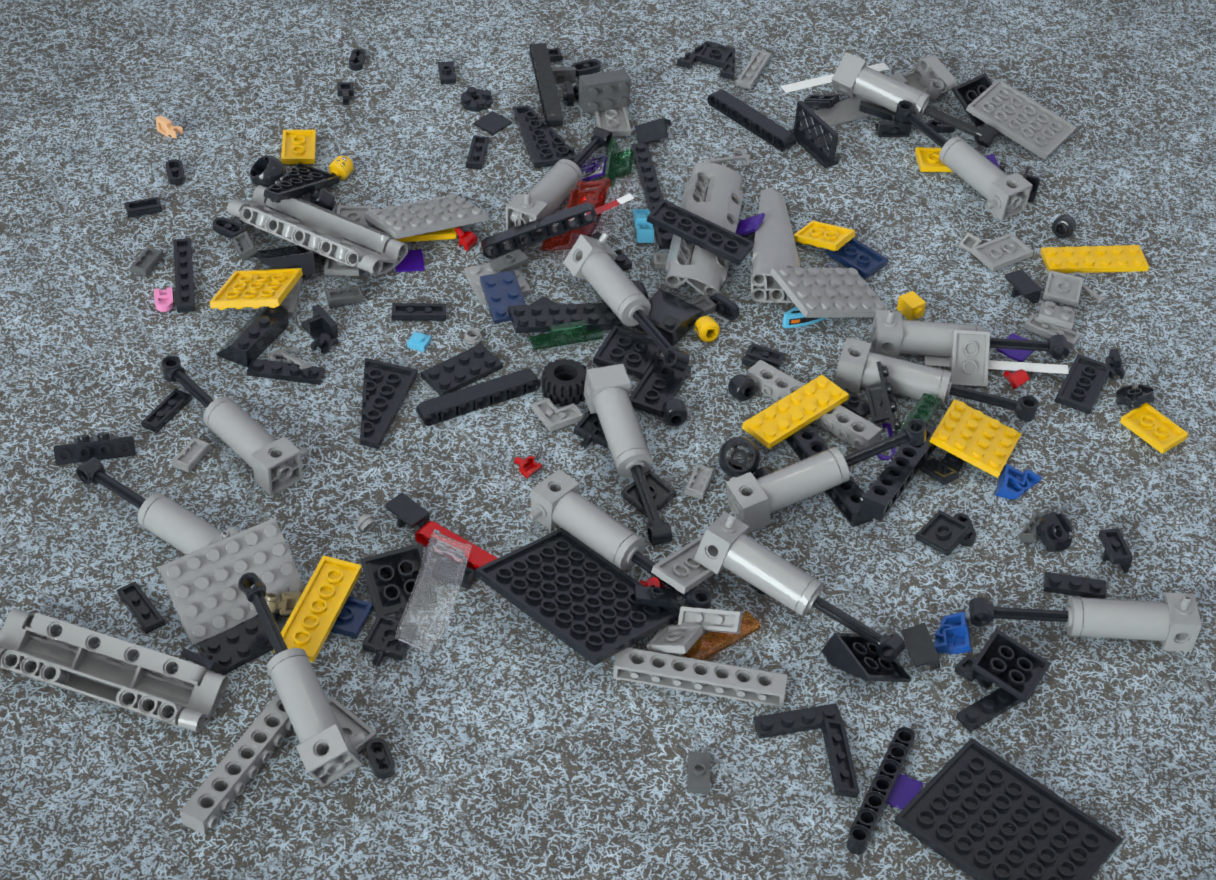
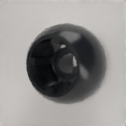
M266 155L259 158L253 164L250 170V179L255 187L258 185L269 187L270 185H275V181L280 180V177L287 173L280 159Z
M734 437L727 440L720 448L718 462L726 475L737 478L749 472L753 474L760 464V452L756 444L748 438ZM738 446L747 448L749 452L746 453L744 450L738 449ZM733 447L734 451L730 459H726L727 452ZM740 454L745 460L743 463L738 464L734 461V456ZM753 457L752 464L746 468L748 458ZM730 464H731L733 467L739 468V469H741V470H736V469L730 467Z

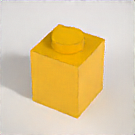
M914 291L899 296L897 310L901 311V314L908 320L919 319L924 316L926 302Z

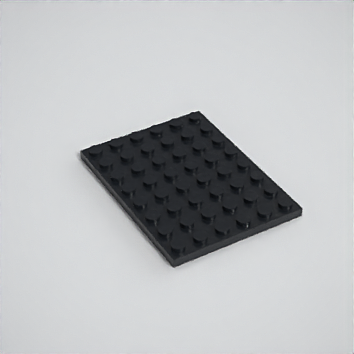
M563 528L489 562L475 571L477 578L594 666L679 619L680 611L677 609L635 604V585H643Z
M973 738L951 758L894 820L895 824L975 880H1091L1123 841V838Z

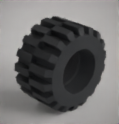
M566 358L549 362L542 372V392L544 398H549L553 401V404H560V406L573 403L577 405L580 401H584L586 366L581 365L579 361H574L573 359L566 360Z

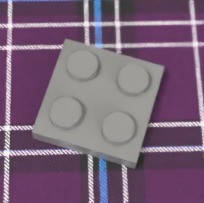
M1049 270L1043 299L1077 307L1084 278Z
M1041 301L1037 320L1072 330L1075 318V311L1067 306L1060 307L1051 301Z
M667 625L647 644L648 651L663 654H685L704 633L702 625Z

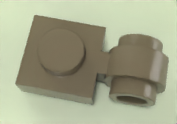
M300 591L281 592L280 599H278L277 594L266 593L265 599L271 613H275L278 609L281 615L292 613L302 593Z

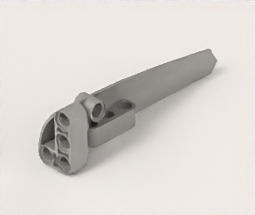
M933 54L921 58L912 72L905 75L898 72L889 76L930 94V99L933 100L938 99L940 94L951 91L953 87L957 86L955 77ZM855 95L854 98L850 97L839 101L830 109L821 108L814 112L831 127L873 116L859 111V104L861 100L872 104L875 103Z
M772 188L761 190L758 214L765 213V217L762 221L763 223L760 224L755 232L752 256L751 297L755 302L793 303L770 274L773 267H801L784 195Z

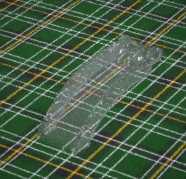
M436 529L433 530L424 552L414 588L398 624L395 639L434 655L457 599L472 545L468 543L463 544L440 534V531Z

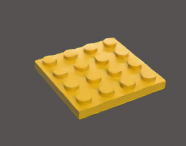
M302 268L235 271L211 299L210 306L219 310L227 308L242 309L244 307L256 309L263 306H269L270 308L278 307L302 277Z
M954 399L929 442L998 478L1021 433L1017 432L1014 428L1000 423L996 419H992L981 411L971 408L964 402Z

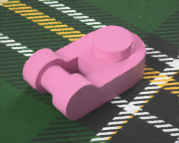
M167 287L165 290L154 289L155 307L158 311L167 312L174 307L172 287Z

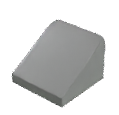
M968 232L958 246L971 253L973 247L981 245L983 242Z

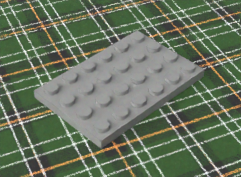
M1000 79L979 95L966 109L973 116L998 130V132L1003 133L1044 160L1054 153L1077 129L1070 122Z
M448 194L447 197H433L431 200L422 199L416 203L406 202L400 206L390 205L385 209L375 208L371 209L370 212H365V219L394 239L489 220L488 213L457 196V194Z
M773 267L770 272L805 318L874 317L875 310H888L885 303L878 298L876 293L854 268Z
M276 518L267 520L158 567L191 645L211 638L258 615L253 603L248 601L246 595L238 586L239 579L245 573H255L266 585V593L277 594L278 599H280L281 592L300 591L303 593L305 589Z

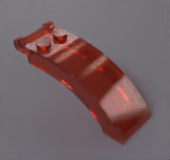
M603 178L602 180L588 182L584 180L578 181L576 188L571 189L567 209L583 203H591L594 209L604 205L607 190L611 186L610 179ZM602 213L597 215L595 222L543 240L541 250L572 249L581 234L589 237L593 234Z

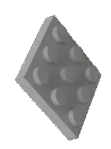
M490 263L464 268V274L480 305L487 304L480 283V276L497 273L490 266ZM519 267L513 269L523 296L531 295V289Z

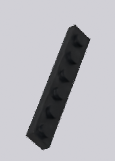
M191 238L173 239L177 312L195 311Z

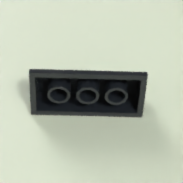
M267 306L260 310L217 352V356L248 368L251 359H257L289 326L288 310L279 306L275 308Z

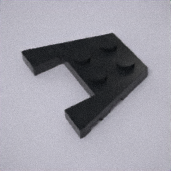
M706 41L696 47L694 52H688L684 58L680 57L677 60L678 66L691 68L695 61L722 67L720 77L730 80L734 79L735 48Z

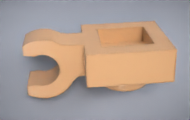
M161 115L156 117L157 131L172 138H177V133L183 135V128L181 126H173L172 121Z

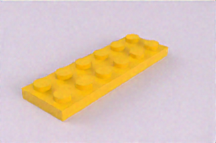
M1140 245L1041 247L1040 250L1048 273L1049 270L1060 273L1148 271L1149 269Z
M820 375L743 422L742 429L770 449L847 401L849 394L824 375Z
M322 556L281 631L288 649L301 648L305 650L309 661L315 662L362 572V565Z

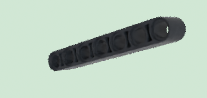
M530 44L531 61L547 127L563 126V114L547 44Z
M720 89L708 96L707 101L711 107L781 152L796 144V137L793 133L727 91Z
M583 203L486 237L481 242L483 255L489 259L592 224L597 218L596 211L591 203ZM571 217L575 218L572 221H568V219ZM489 246H493L492 249H486Z
M527 368L423 401L416 407V413L426 426H430L535 392L540 388L541 382L534 372Z
M901 727L895 732L853 821L846 844L847 849L853 854L858 855L866 851L911 754L915 733L910 728Z

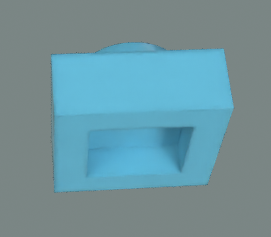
M414 332L407 342V348L424 352L431 342V336Z

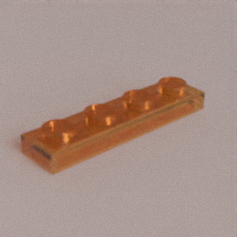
M748 611L742 613L740 634L708 632L701 636L684 655L686 658L705 661L759 630L760 623Z

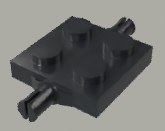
M589 410L574 427L573 434L584 438L580 442V446L584 447V449L591 442L607 448L608 444L597 413L591 414Z
M400 608L397 616L378 614L362 643L363 650L376 653L372 660L374 665L380 666L384 657L402 661L418 631V625L405 620L408 614L406 608L404 610Z

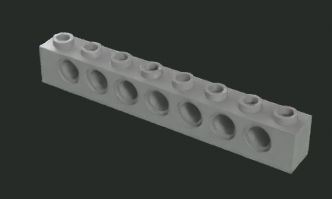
M759 360L747 370V377L755 383V389L777 402L804 386L803 383L762 360ZM841 405L812 422L859 450L880 441L882 431L880 427Z
M630 647L616 654L613 670V679L782 708L788 675L778 672L739 667Z
M278 693L180 810L183 825L203 835H206L210 829H214L218 824L220 816L231 808L232 801L237 795L240 796L244 792L249 780L257 776L262 764L269 761L274 749L282 745L284 737L289 731L292 732L294 730Z

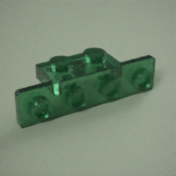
M611 137L610 144L608 145L609 151L604 179L611 187H615L616 177L626 176L631 173L634 153L632 149L620 152L617 141L614 137Z
M583 320L550 326V333L530 336L529 340L533 349L539 350L603 339L601 329L587 330V324Z
M924 393L914 409L909 412L907 420L903 421L899 433H902V429L907 427V423L911 419H921L927 425L939 406L941 399Z

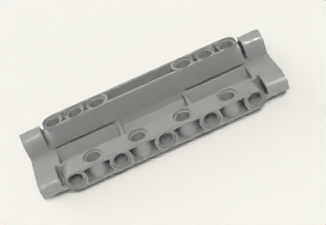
M708 162L696 163L693 166L691 178L685 184L680 207L736 233L744 193L741 191L743 177L736 171L723 165ZM710 179V181H709V186H708V190H707V194H706V198H705V193H706V189H707V185H708V180ZM673 234L666 262V284L671 288H677L686 281L708 298L715 293H719L720 286L726 280L730 261L695 245L689 265L694 244Z
M258 185L255 188L252 201L233 199L227 206L229 214L241 218L242 221L256 228L312 250L334 261L351 267H358L374 275H381L395 268L405 258L409 249L407 244L393 239L387 233L296 196L291 197V199L281 200L279 203L272 202L269 198L264 197V190L267 187L263 185Z
M13 608L9 612L0 633V668L197 733L206 726L218 708L229 682L228 676L210 671L198 664L43 614H32L17 608ZM62 628V633L56 636L57 631ZM100 641V646L95 649L96 642ZM139 653V658L133 662L134 655ZM17 658V663L12 666L13 660ZM37 664L36 670L31 673V668ZM178 665V671L172 674L173 667ZM56 670L55 677L50 679L51 673ZM135 696L134 702L128 705L130 697ZM154 702V708L148 712L149 704ZM174 709V715L168 718V712Z

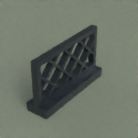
M798 101L794 128L789 131L796 137V142L824 168L837 165L839 159L835 154L839 134L803 101Z

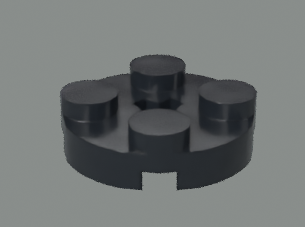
M469 87L461 95V105L466 110L479 112L480 109L484 108L487 110L492 105L491 92L489 90Z
M1138 384V388H1132V385L1118 389L1116 392L1117 404L1129 405L1132 409L1139 408L1141 404L1155 400L1153 388L1149 385Z
M1056 512L1045 514L1041 518L1039 525L1036 526V533L1040 536L1047 551H1064L1071 545L1072 538H1070L1069 532H1072V527L1067 517L1062 513L1057 514Z

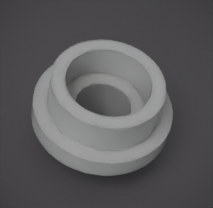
M471 328L464 334V341L475 345L482 341V335L478 329Z
M372 514L362 515L357 521V529L362 530L364 533L371 530L376 524L375 517Z

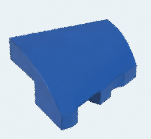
M1006 464L1002 469L995 495L1006 499H1017L1040 482L1042 477L1028 469L1021 472Z
M965 612L944 616L940 628L934 634L936 637L934 647L937 653L960 654L971 652L969 622Z

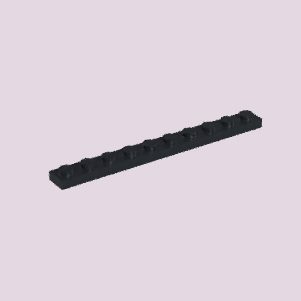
M631 144V151L647 208L651 213L663 199L648 144ZM653 225L659 250L670 249L673 234Z

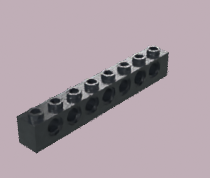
M810 424L785 439L800 460L829 449L825 441L820 438L815 428ZM851 475L849 481L825 491L852 527L873 521L872 517L860 513L862 504H859V501L864 491L856 484Z
M926 424V441L924 444L913 446L904 443L903 446L900 445L898 447L896 455L893 454L889 464L884 465L882 473L877 474L874 484L870 483L867 493L862 494L859 504H862L860 513L879 521L884 519L921 469L924 462L927 461L937 447L929 442L936 427Z

